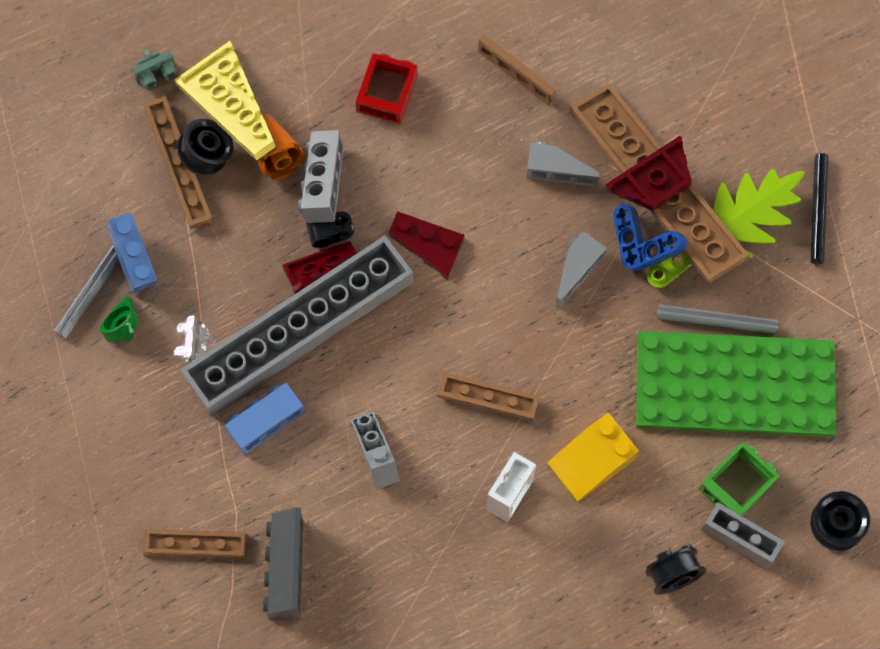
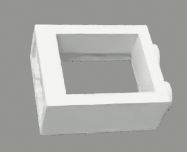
M514 452L488 493L486 510L508 523L533 483L536 464Z

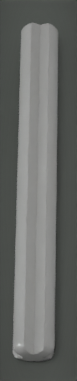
M113 245L56 326L55 333L58 336L67 338L119 262Z
M662 304L657 309V318L771 334H776L778 331V320Z

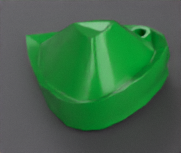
M128 295L108 314L100 326V331L107 342L113 343L133 339V332L138 324V315Z

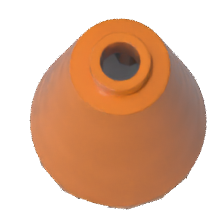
M262 114L276 147L258 159L259 169L264 177L270 176L272 180L286 178L297 171L295 167L299 163L303 165L306 155L303 148L271 115Z

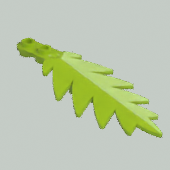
M771 169L763 179L758 192L749 173H745L737 190L735 204L726 184L721 183L716 195L713 211L737 241L754 244H774L776 240L753 224L761 226L791 225L790 219L772 207H785L801 202V198L791 191L799 184L805 173L804 171H798L779 179L776 171ZM746 250L749 254V259L753 258V254ZM682 252L679 255L653 265L648 270L647 280L651 286L663 288L688 269L692 263ZM682 257L680 263H674V259ZM657 272L663 273L660 279L655 278Z

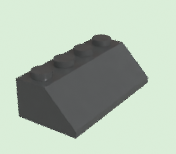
M299 507L272 513L271 522L266 524V536L271 537L270 546H266L265 561L270 562L269 571H265L264 586L269 587L268 597L263 599V612H268L269 620H300L304 520L301 508Z

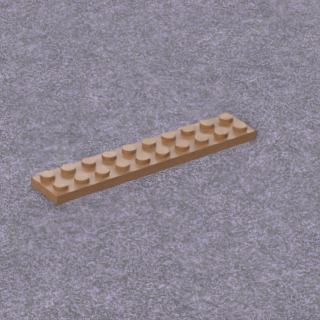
M610 83L571 106L573 115L620 174L661 148L660 144ZM692 184L651 211L666 232L676 231L686 237L687 245L683 253L708 284L749 259V254Z

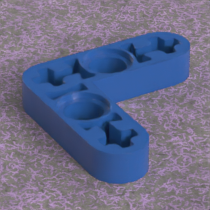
M621 204L615 209L613 219L622 263L625 268L636 272L679 255L685 250L687 239L683 234L676 231H668L644 242L637 210L626 204ZM633 232L634 239L628 244L626 237L628 233ZM657 245L658 254L652 258L650 251L653 246Z

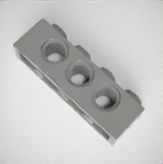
M339 130L311 132L310 141L306 144L308 159L304 161L305 179L301 181L303 196L302 199H299L298 208L299 212L303 213L306 223L335 222L344 142Z

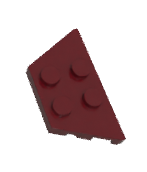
M679 135L605 184L606 191L653 211L690 187L692 180L683 149L682 137Z

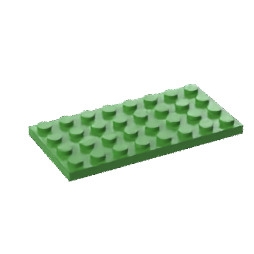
M638 331L636 428L835 437L834 340Z

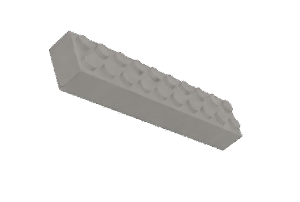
M383 236L180 369L183 379L209 416L212 417L413 284V272L387 237Z

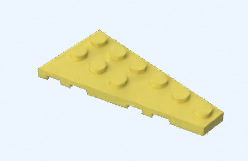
M231 41L175 79L177 87L256 161L276 147Z

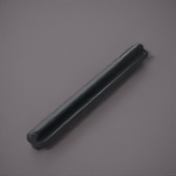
M816 153L814 159L810 261L812 264L818 265L823 264L825 260L828 154Z

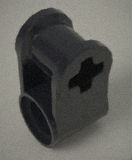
M344 211L336 212L335 222L306 223L311 245L314 248H322L335 242L347 240L353 236L355 231L351 216ZM345 223V227L340 228V224Z

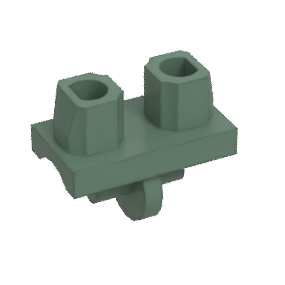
M148 49L143 51L145 58L139 60V65L132 68L137 84H142L146 90L156 87L157 81L155 76L163 74L165 80L177 77L176 65L171 51L160 55L159 51L150 54Z

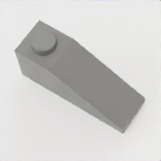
M546 142L530 144L526 178L597 187L599 172L555 145H549Z
M585 231L579 237L575 235L567 245L569 249L555 305L559 309L605 257L607 248Z

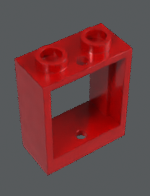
M372 53L355 101L356 112L401 124L418 77V65L408 60L400 61L393 59L387 54ZM376 68L408 76L398 104L366 96Z

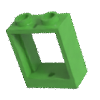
M741 442L701 483L698 490L715 505L718 502L743 517L777 482L780 476L777 474V469L771 463H765L759 457V453L754 447ZM739 457L766 481L742 507L715 482Z

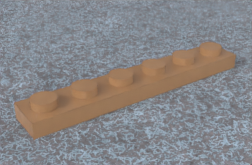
M166 96L144 103V109L190 230L213 222L196 174L191 172L178 156L177 141L181 135Z

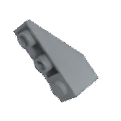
M374 411L350 419L376 489L399 482L400 479L395 460Z

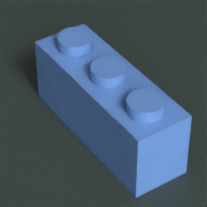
M128 213L108 220L106 229L132 294L154 287L157 277L132 214Z
M284 383L282 386L276 385L269 390L266 397L251 402L247 407L248 409L243 413L232 415L227 420L225 429L242 454L245 455L304 414V406L287 383Z

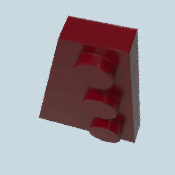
M397 211L389 230L391 238L410 252L415 253L424 260V263L441 273V276L448 280L465 239L464 234Z
M351 241L282 264V267L294 294H296L357 253Z

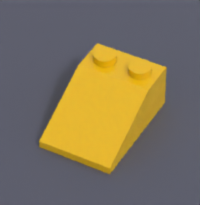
M607 413L586 428L550 459L547 465L578 503L637 460L639 450L612 416Z

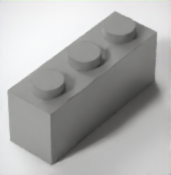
M718 502L701 530L767 570L772 565L785 542Z

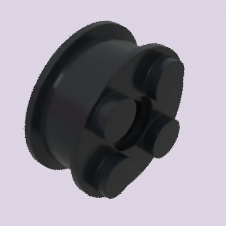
M196 119L190 122L177 141V153L182 163L191 172L203 175L219 172L231 157L234 148L232 137L215 121L209 119Z
M835 491L825 495L812 511L810 518L811 531L816 540L824 547L835 551H845L855 547L866 535L870 526V514L865 503L856 495L845 491ZM834 517H843L846 521V525H838L835 522Z
M686 545L673 553L671 550L664 551L657 556V561L646 567V575L652 577L655 583L654 593L656 595H664L682 589L697 581L706 573L705 566H700L696 558L698 554L696 548H693L692 545Z

